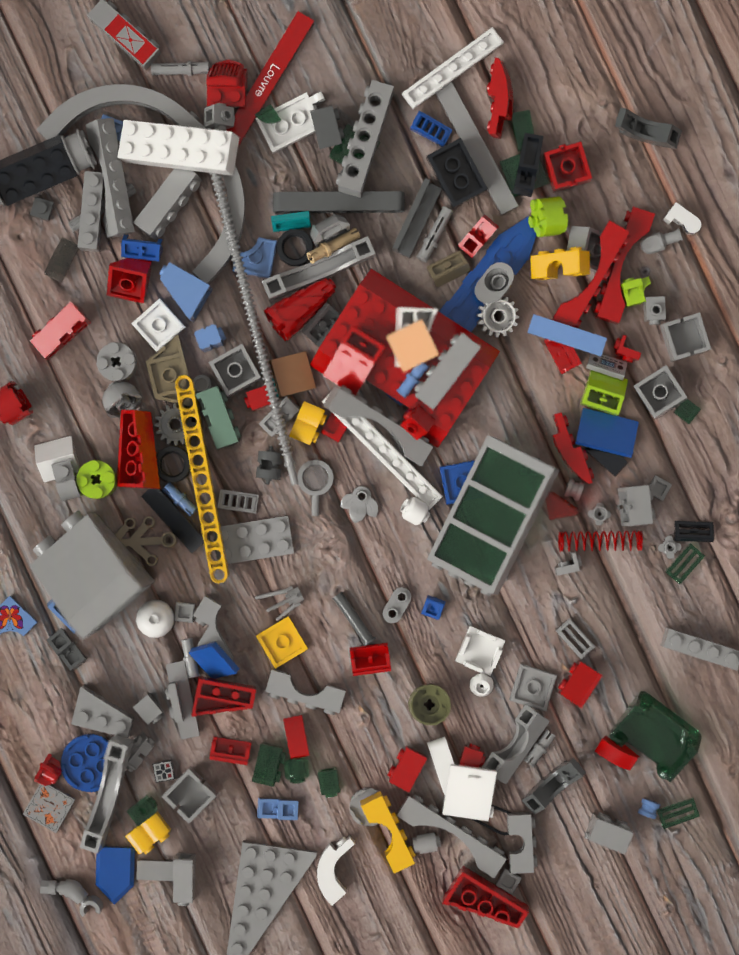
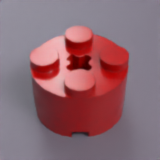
M10 381L0 388V420L3 424L9 423L12 426L33 413V410H29L32 407L29 399L22 389L17 390L14 387L17 385L14 381Z

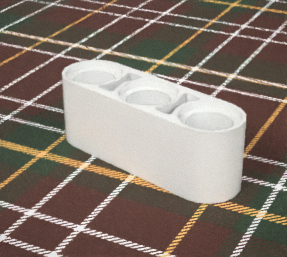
M444 736L427 742L443 793L446 795L450 764H454Z

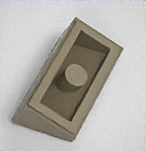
M461 250L427 266L436 287H440L470 272L469 264Z

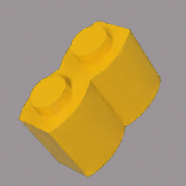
M304 401L289 437L310 446L312 442L316 443L320 434L317 432L319 425H324L327 415L324 414L326 410Z
M157 811L131 830L125 837L138 854L142 852L147 854L154 848L153 844L159 840L161 843L170 836L168 833L171 831V828Z

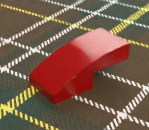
M302 715L284 718L290 758L296 759L310 756Z
M607 736L602 738L595 749V752L607 761L629 771L640 757L625 744L620 747Z

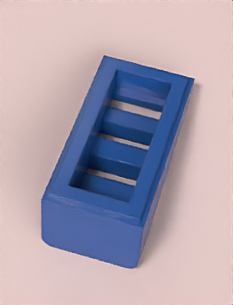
M418 111L410 127L411 131L442 147L445 146L453 131L421 111ZM421 119L425 120L422 127L419 128L418 125ZM428 123L432 124L428 132L424 131ZM436 126L438 127V130L435 136H433L431 134ZM444 130L445 133L442 139L439 140L438 137L441 131Z

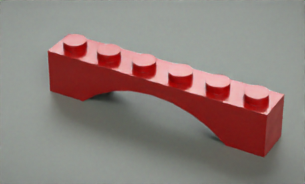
M632 207L630 211L627 210L624 222H627L625 229L630 231L628 235L631 238L625 247L621 246L618 251L621 255L616 264L613 263V266L610 265L609 267L611 272L608 276L607 284L603 283L600 294L603 295L601 302L597 301L594 312L597 313L596 318L616 325L620 323L625 308L620 287L622 265L631 247L649 233L655 213L637 207Z
M610 220L608 221L600 235L601 257L594 278L579 295L560 304L552 318L553 321L579 328L582 322L580 320L582 313L587 314L592 304L589 301L592 296L597 297L602 288L599 284L602 279L606 281L611 272L609 270L611 263L616 264L621 255L618 251L621 246L625 247L631 238L628 235L630 231Z

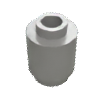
M435 832L417 835V837L412 838L415 853L437 852V847H441L439 835L435 836Z

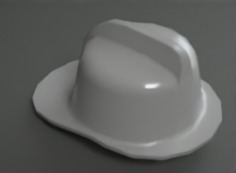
M503 262L491 265L475 286L476 298L483 303H494L502 298L512 286L514 280L512 268Z

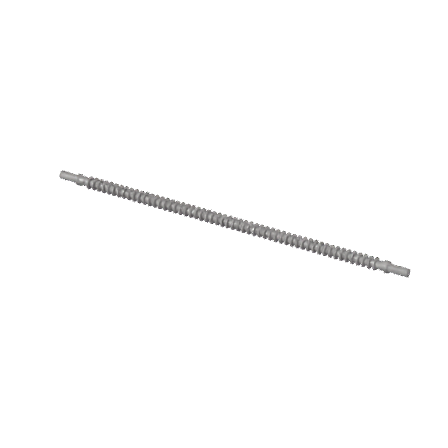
M209 173L212 175L211 180L214 181L212 185L215 186L213 190L216 191L215 196L218 197L216 200L219 202L218 207L221 208L219 212L222 213L220 217L223 218L222 223L225 224L223 228L226 229L225 234L228 235L226 239L229 240L227 244L230 245L229 250L232 251L230 255L233 256L231 260L234 261L233 266L236 267L234 271L237 272L236 277L239 278L237 280L240 283L238 287L241 288L240 293L243 294L241 299H244L243 304L246 305L244 310H247L245 315H248L247 320L250 321L248 326H251L249 331L253 333L251 334V337H254L252 342H255L254 348H257L255 353H258L256 358L260 360L258 361V364H261L259 369H262L261 375L264 376L262 380H265L263 385H266L265 391H268L266 396H269L268 402L271 403L269 407H272L270 412L273 413L272 418L275 419L273 423H276L274 428L278 430L276 434L279 435L277 439L280 440L279 445L282 446L280 450H283L281 455L285 458L284 466L287 467L291 485H297L299 482L294 466L296 462L292 458L293 451H290L292 446H289L290 440L287 439L289 435H286L288 430L284 428L286 424H283L285 419H282L283 413L280 412L282 408H279L281 403L278 402L279 397L276 396L278 392H275L276 386L273 385L275 381H272L274 376L271 375L272 370L269 369L271 365L268 364L269 359L266 358L268 354L265 353L267 349L264 348L265 343L262 342L264 340L261 337L263 333L259 331L261 329L258 326L260 322L257 321L258 316L255 315L257 313L254 310L256 306L253 305L252 302L254 300L251 299L253 294H250L251 289L248 288L250 283H247L249 278H246L247 273L244 272L246 267H243L244 262L241 261L243 259V256H240L242 251H239L240 246L237 245L239 240H236L238 235L234 233L236 232V229H233L235 224H232L233 218H230L232 213H229L231 208L228 207L229 202H226L228 197H225L226 191L223 190L225 189V186H222L224 181L221 180L222 175Z

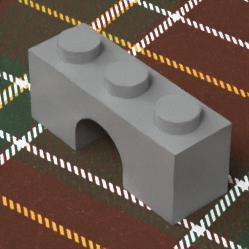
M530 812L507 813L508 834L519 835L523 838V846L519 850L509 851L510 873H534V867H537V855H533V848H536V836H532V829L535 828V817H531Z

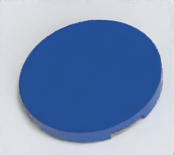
M84 734L73 739L65 747L61 758V769L65 780L73 788L85 792L99 791L104 769V757L109 740L96 734Z

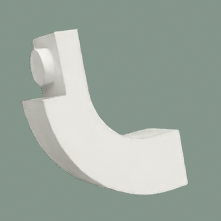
M345 836L336 843V848L330 842L319 859L317 870L319 888L332 906L347 893V889L337 879L334 867L337 860L355 844V840L351 836L347 838Z

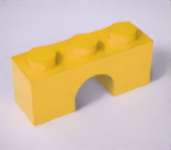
M571 247L570 251L555 249L554 253L540 251L538 255L531 256V279H557L558 268L561 264L563 266V275H590V251H584L582 247Z

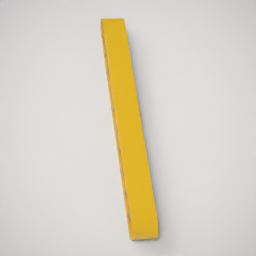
M182 375L176 379L175 387L207 562L212 581L222 583L228 579L229 570L195 384L191 377ZM183 379H188L190 382V386L186 390L180 387V382ZM186 398L193 400V406L189 409H186L183 405ZM190 417H194L197 421L196 426L193 428L187 425V420ZM193 436L200 438V444L197 447L192 446L190 443ZM196 455H201L204 459L203 464L200 466L194 463ZM200 474H205L207 477V482L204 485L199 484L197 481ZM203 493H208L211 497L208 504L201 501ZM206 512H211L214 515V520L211 523L206 522L204 519ZM210 531H215L218 535L215 542L208 539ZM213 550H218L221 553L220 560L212 559L211 553ZM217 569L224 571L225 576L223 579L215 577Z

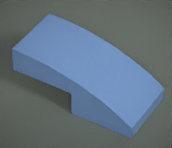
M258 798L257 818L298 820L299 801Z

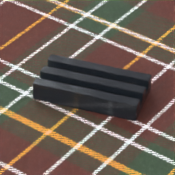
M674 522L675 541H714L713 522ZM679 527L709 528V530L679 529Z

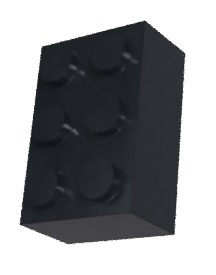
M461 138L426 156L452 209L488 190Z

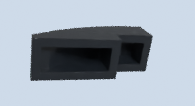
M530 133L524 134L513 194L532 197L544 136Z

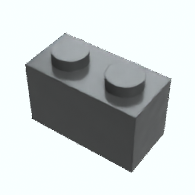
M333 105L310 110L319 148L323 149L342 144L341 139L345 137L342 127L338 128L336 120L340 119L338 109H333Z

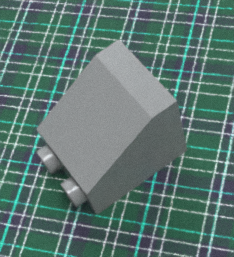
M78 510L61 524L67 533L59 540L55 541L51 536H48L32 550L38 558L30 564V567L67 623L84 640L101 630L155 581L95 512L84 517Z

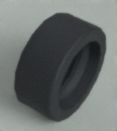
M290 229L279 237L277 252L285 264L296 267L302 266L309 261L307 252L313 250V242L306 232L299 229ZM291 237H299L306 243V252L299 259L289 258L284 252L285 242Z
M169 446L158 452L156 458L158 475L161 479L176 483L188 476L191 469L188 453L180 447ZM170 453H177L184 460L182 472L175 476L166 474L162 468L163 458Z

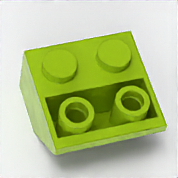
M590 370L580 405L611 415H619L628 379L623 378V380Z

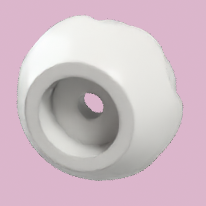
M484 673L477 674L470 680V690L476 696H487L493 690V679Z

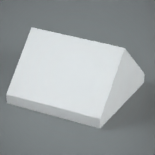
M72 436L34 445L36 465L44 483L55 480L52 464L71 460L74 473H78L80 465Z

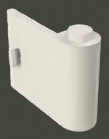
M450 764L442 815L488 821L489 818H493L494 807L491 806L497 771Z

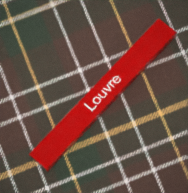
M299 11L248 92L246 107H239L237 110L234 127L226 130L227 132H233L239 137L238 147L314 24V20Z

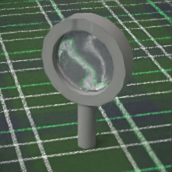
M311 460L301 466L297 478L302 491L312 495V516H319V495L329 491L334 477L328 464L320 460Z

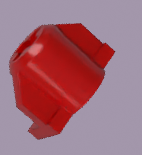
M48 754L45 761L40 763L39 771L34 781L43 786L55 784L62 774L59 760Z

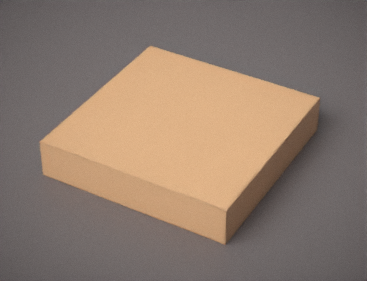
M422 319L386 336L403 372L439 355Z

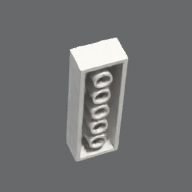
M124 120L117 158L132 164L233 176L239 137L233 132Z

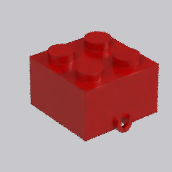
M582 142L567 146L563 144L558 146L557 149L544 152L542 157L553 193L582 185L592 180Z

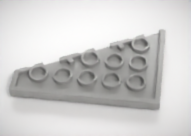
M243 841L227 955L250 954L316 858L317 851Z

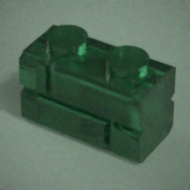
M261 742L252 782L272 787L275 786V782H280L282 772L278 770L280 763L284 764L286 753L283 752L284 747Z

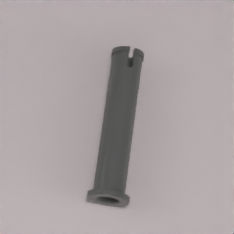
M343 592L332 598L363 641V646L376 639L369 632Z

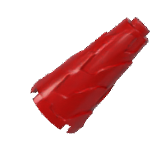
M324 278L266 308L264 314L268 322H272V327L283 340L288 341L335 293L336 285L330 278L328 280Z

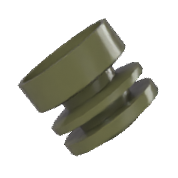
M427 684L419 686L411 693L408 707L415 720L421 724L431 726L438 725L447 718L451 709V702L445 690L439 686ZM428 699L434 704L429 710L424 706V702L426 703Z

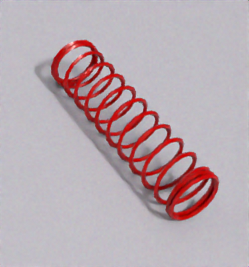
M627 530L623 537L622 533L618 531L615 538L613 531H610L607 539L605 531H602L600 538L598 532L595 531L592 539L591 533L587 531L584 541V535L581 531L578 533L577 539L574 531L571 532L570 539L566 531L564 533L560 531L558 546L559 551L563 552L564 535L566 534L568 551L570 552L572 534H574L576 551H578L581 533L585 552L587 535L589 533L591 551L593 552L595 534H597L599 551H601L604 533L607 551H609V540L612 533L614 551H616L618 533H620L622 551H624L627 532L630 551H632V539L635 532L637 550L642 551L643 534L641 530L638 532L634 530L630 538Z

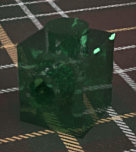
M145 795L126 812L136 825L139 826L158 811V804L152 796L149 798L148 795Z

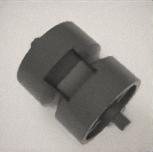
M269 446L267 451H258L257 461L260 465L256 470V478H264L268 485L272 479L281 480L282 469L279 468V465L282 464L283 456L281 455L282 453L275 452L273 446Z

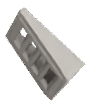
M220 489L217 508L256 514L259 495ZM226 494H229L228 506L224 505ZM233 495H237L235 507L232 506ZM241 496L245 497L243 508H240ZM249 497L252 498L251 509H247Z

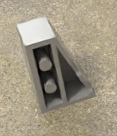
M83 685L80 687L71 725L128 738L131 735L135 717Z

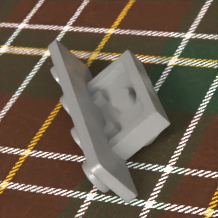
M184 661L169 663L166 665L169 684L165 692L167 700H171L172 707L169 708L171 719H175V723H178L181 739L197 737L200 735L196 716L192 717L191 715L193 698L186 664Z

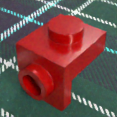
M622 335L620 338L617 337L613 347L616 349L615 354L622 356V360L629 363L638 361L641 352L624 347L626 335Z

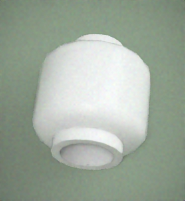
M416 497L407 498L400 509L403 519L414 525H419L422 522L425 523L430 516L428 504Z

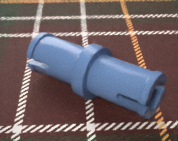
M423 362L414 367L410 373L406 374L407 378L396 391L407 398L413 387L420 383L419 379L429 366Z
M171 482L164 487L165 489H162V492L174 501L173 504L183 509L189 517L198 509L186 498L187 495L181 493Z

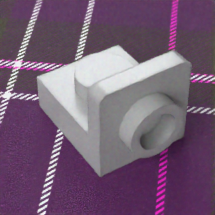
M570 552L572 564H569V561L558 563V567H554L555 575L580 571L579 566H582L580 555H576V552Z

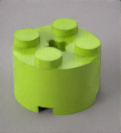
M560 196L531 200V216L528 218L530 228H534L537 237L555 236L566 232L568 214H564L563 208L566 205Z
M92 460L85 463L79 469L76 483L79 490L85 496L92 499H102L110 496L117 487V474L109 463ZM100 475L101 477L99 478V480L101 481V483L94 484V476Z

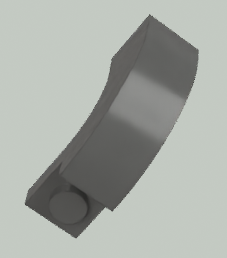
M620 108L615 127L620 129V133L630 138L677 149L682 132L681 129L673 124L658 123L644 119L627 108Z
M574 758L569 761L566 760L539 781L522 801L535 815L545 809L563 789L582 778L586 771Z

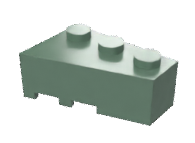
M216 386L196 393L216 449L219 450L239 443L238 438L241 437L238 426L234 427L232 420L235 417L232 409H227L225 402L228 401L225 391H221Z

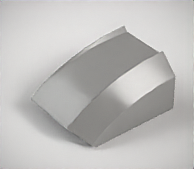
M333 214L327 219L312 225L310 237L315 247L318 248L321 243H327L350 231V224L345 217Z

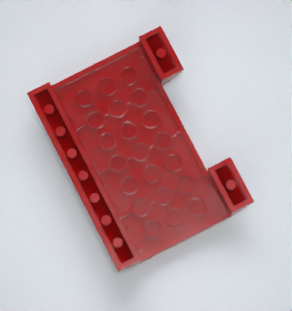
M371 268L322 342L310 366L324 374L351 326L356 327L382 343L386 347L366 378V381L412 410L419 405L435 419L432 427L424 437L430 440L429 443L438 448L500 351L437 311L429 335L439 355L425 361L429 368L419 381L425 382L429 376L426 373L433 365L437 367L440 363L439 356L444 350H450L453 346L450 342L456 334L460 336L463 333L481 348L434 409L415 396L417 392L414 389L417 385L413 387L407 398L403 397L396 390L407 378L406 374L410 373L413 368L403 372L401 367L394 366L395 354L386 336L395 332L396 308H434Z

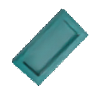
M309 211L271 216L273 232L311 227Z

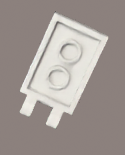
M306 92L255 118L272 153L315 133L310 110L317 109L316 104L325 101L322 92H318L311 97Z

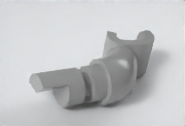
M66 879V881H60V883L57 880L41 881L40 893L56 895L58 892L59 895L70 898L76 904L80 903L79 910L82 917L88 911L87 905H92L98 914L102 912V900L94 895L87 897L88 893L80 882L73 879Z

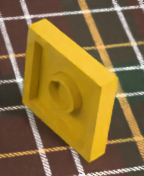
M289 616L256 635L275 669L308 649Z

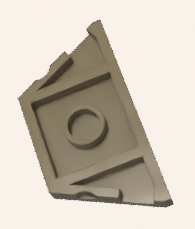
M176 335L169 343L159 349L155 355H152L146 361L155 399L179 404L175 382L179 376L186 375L189 377L180 337ZM183 379L180 382V387L183 390L189 388V380ZM186 398L183 405L192 407L193 400Z

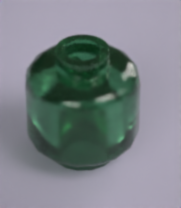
M290 758L284 762L285 779L289 780L291 784L304 783L305 779L310 775L308 760L305 758Z

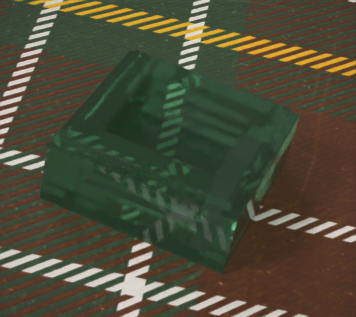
M687 399L673 413L689 425L701 409Z

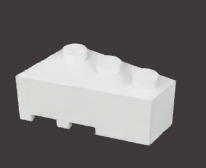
M396 308L395 332L422 319L429 333L438 309ZM394 356V366L400 367L396 357Z

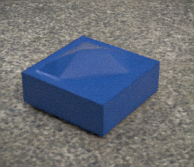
M428 595L421 614L439 620L446 601Z

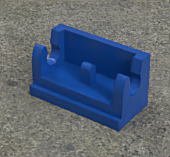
M124 234L121 240V257L159 262L163 247H161L163 239H158L157 242L128 239V235Z

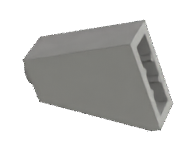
M177 853L173 859V903H178V906H189V903L194 901L196 854Z

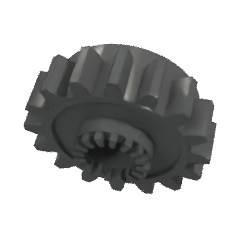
M173 404V408L166 405L167 411L160 410L161 417H155L159 420V423L154 424L155 427H159L156 434H162L160 438L162 441L167 438V444L169 445L172 441H174L175 446H178L179 441L186 444L180 409L177 407V404ZM190 417L187 420V425L190 428L197 424L192 421L194 417ZM178 419L181 426L178 430H173L171 423L173 420Z

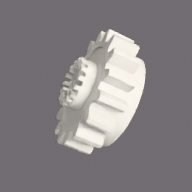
M504 297L503 300L500 298L494 303H483L484 307H478L481 313L476 314V316L481 317V320L477 323L484 325L481 330H488L487 335L489 336L493 332L495 337H499L500 333L502 336H507L506 331L513 332L511 327L518 325L515 322L519 318L516 315L518 308L513 307L514 301L508 302V297ZM496 311L502 314V318L498 322L494 319Z

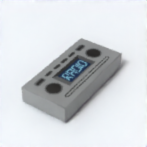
M590 353L586 368L623 380L628 362L603 354L600 357Z

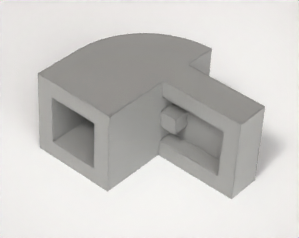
M71 460L52 464L56 480L55 485L60 499L66 501L83 496L77 486V478Z

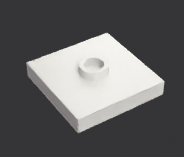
M160 298L131 323L156 352L186 328Z

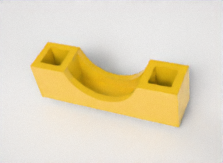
M381 791L361 800L360 804L368 822L382 824L392 833V840L385 850V855L394 874L415 864L413 857L416 854L412 846L408 847L405 842L408 838L404 829L400 830L397 825L399 819L396 813H391L389 809L391 803L387 795L383 796Z

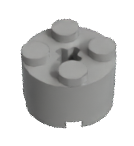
M112 342L100 350L96 365L101 375L113 382H123L129 380L137 370V357L134 351L125 344ZM119 358H121V359L119 360V362L121 363V365H120V366L116 365V366L114 367L115 363H114L113 361H114L115 359L118 360Z

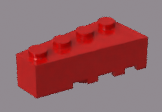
M121 410L117 487L160 489L151 412Z
M464 865L443 896L442 904L455 906L460 910H467L476 913L478 916L488 917L518 929L529 913V905Z

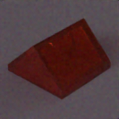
M552 490L549 491L545 499L549 520L574 516L582 512Z

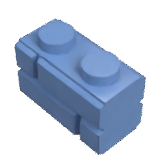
M214 324L206 327L205 330L203 328L197 330L194 334L199 348L204 352L213 350V347L216 349L224 346L223 340H226L223 329L221 327L218 328Z

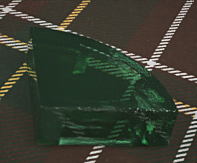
M271 104L255 114L259 120L267 124H275L282 121Z

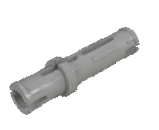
M209 62L151 63L152 76L178 74L192 76L193 74H208Z
M442 207L430 233L423 240L424 244L419 254L416 256L419 260L427 263L433 249L437 248V242L453 214L451 209Z

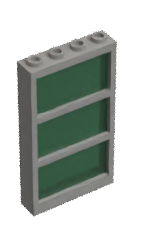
M487 435L427 560L431 561V565L439 570H442V568L446 569L448 575L456 579L458 577L464 579L466 585L473 588L475 586L481 588L480 592L487 596H491V594L498 595L560 470L493 436Z

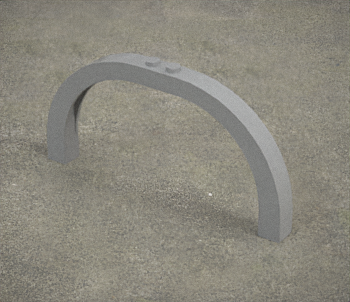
M128 84L105 85L81 92L57 107L36 129L48 140L57 135H64L78 120L95 110L124 104L143 106L155 110L168 117L178 126L212 130L198 122L200 118L193 111L187 112L177 102L164 94L145 87ZM235 165L233 176L222 175L227 189L228 207L231 208L229 213H232L230 218H233L232 224H235L233 229H236V232L234 233L238 235L236 240L240 242L245 222L246 204L242 181ZM224 228L215 246L192 271L200 280L209 285L232 258L230 255L232 251L229 250L230 245L227 244L229 240L226 239L228 235L225 234L226 229Z

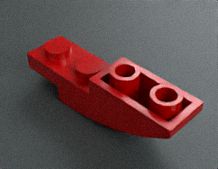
M495 58L490 70L492 75L491 82L487 85V93L494 100L491 104L492 116L491 120L488 121L487 130L488 134L493 138L501 139L504 120L512 121L513 90L505 64L499 58Z
M562 412L554 414L553 418L558 434L551 437L559 455L579 479L586 484L593 483V471L586 464L588 460L586 450H582L581 446L573 449L572 445L575 444L572 433H568L567 426H569L566 415L563 416Z

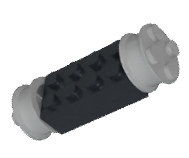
M76 129V133L67 137L57 135L0 160V206H9L80 175V171L89 167L94 169L97 161L91 146L89 147L84 131Z

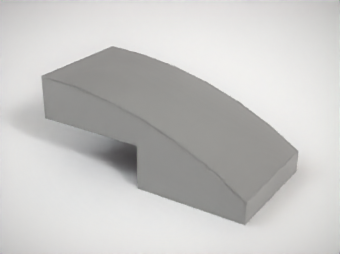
M286 396L279 405V408H282L280 411L283 413L282 419H285L283 424H287L301 409L289 396ZM269 412L259 425L273 437L278 430L274 428L276 423H273L275 421L272 418L273 413Z

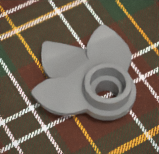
M366 486L356 487L353 493L346 494L341 500L340 507L349 509L350 518L354 523L361 521L366 514L371 517H376L378 514L377 501L371 497V491ZM364 493L365 498H359L358 494Z

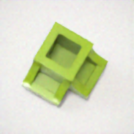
M632 277L623 280L620 287L625 308L646 302L644 290L651 284L649 277L635 280Z

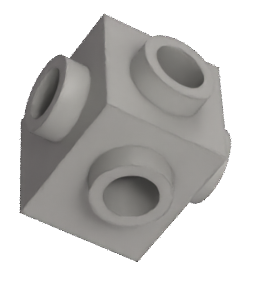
M216 103L204 108V127L218 131H226L234 127L235 115L233 107H228L225 103Z

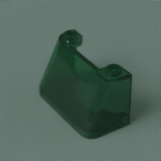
M641 691L635 697L608 736L617 745H624L626 742L630 743L657 764V774L669 782L698 753L702 739L701 734L696 728L645 691Z

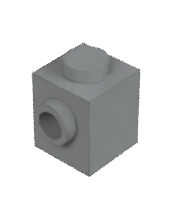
M665 296L645 297L646 302L643 303L644 322H649V325H660L661 321L666 320Z

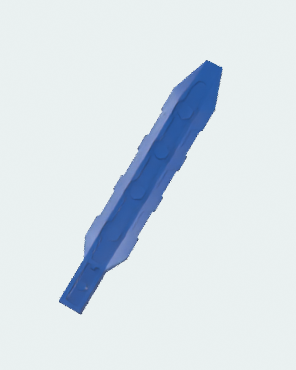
M529 216L498 235L487 249L486 255L475 269L470 271L462 281L463 284L453 297L440 309V313L466 330L473 331L478 320L481 318L476 316V314L481 313L478 307L485 306L475 295V286L491 265L499 262L508 264L512 268L514 275H516L529 259L536 238L534 228H530L528 223ZM386 394V396H388L391 400L397 403L400 407L403 405L398 400Z

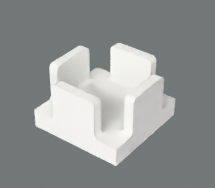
M469 626L455 661L475 671L491 676L503 651L502 648L505 640Z

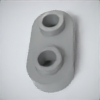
M399 587L393 591L383 609V618L387 622L396 623L401 619L411 601V593L407 588ZM400 593L405 594V599L402 601L398 599ZM390 610H394L396 612L395 617L389 616Z

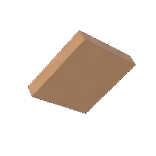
M306 351L269 361L279 398L316 388Z

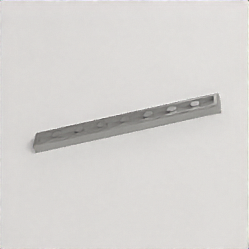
M450 82L435 94L457 135L466 146L491 198L502 216L517 208L518 204L453 83Z

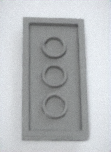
M289 516L221 526L227 564L294 554ZM213 531L214 541H216L218 535L215 531ZM216 550L218 561L221 558V553Z

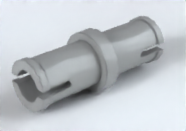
M193 638L181 640L184 653L183 661L186 663L188 678L198 677L200 674L197 662L189 654L191 648H194Z
M546 729L538 742L534 743L533 749L524 761L526 763L530 762L529 765L534 768L541 756L547 753L546 749L556 736Z

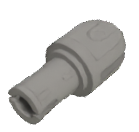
M677 229L666 234L657 232L646 236L641 241V249L646 254H654L666 250V245L683 240L680 230Z

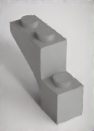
M206 595L193 614L196 617L195 621L202 626L209 625L197 646L217 642L225 653L234 660L233 654L217 627V616L222 604Z

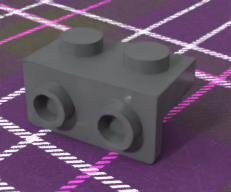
M326 302L301 332L315 345L320 347L340 314Z

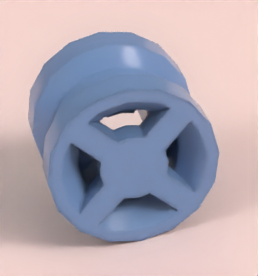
M642 798V807L639 808L638 813L656 819V811L660 808L661 804Z

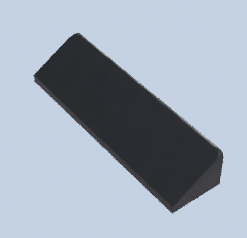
M148 489L141 496L191 553L204 543L203 536L161 489Z

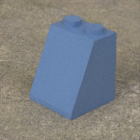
M169 262L168 265L162 267L159 273L161 275L160 280L189 320L194 322L213 289L209 284Z

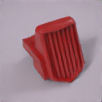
M228 59L214 63L209 68L206 84L207 106L225 103L228 107H246L248 69H244L242 63Z

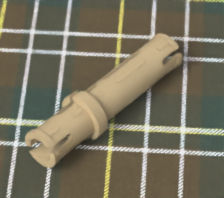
M352 228L350 231L327 243H321L318 248L307 252L308 260L313 264L323 257L331 256L338 249L360 239L359 232H356V228Z

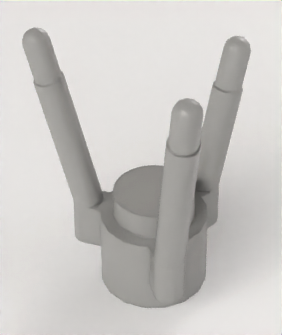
M290 586L286 589L255 596V599H261L288 593L285 595V600L266 610L270 612L286 603L291 605L276 618V621L282 619L294 608L300 606V602L304 601L298 586L295 588Z

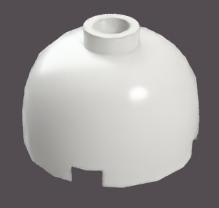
M162 600L145 602L136 614L138 629L144 635L151 638L165 636L174 625V612L172 608Z

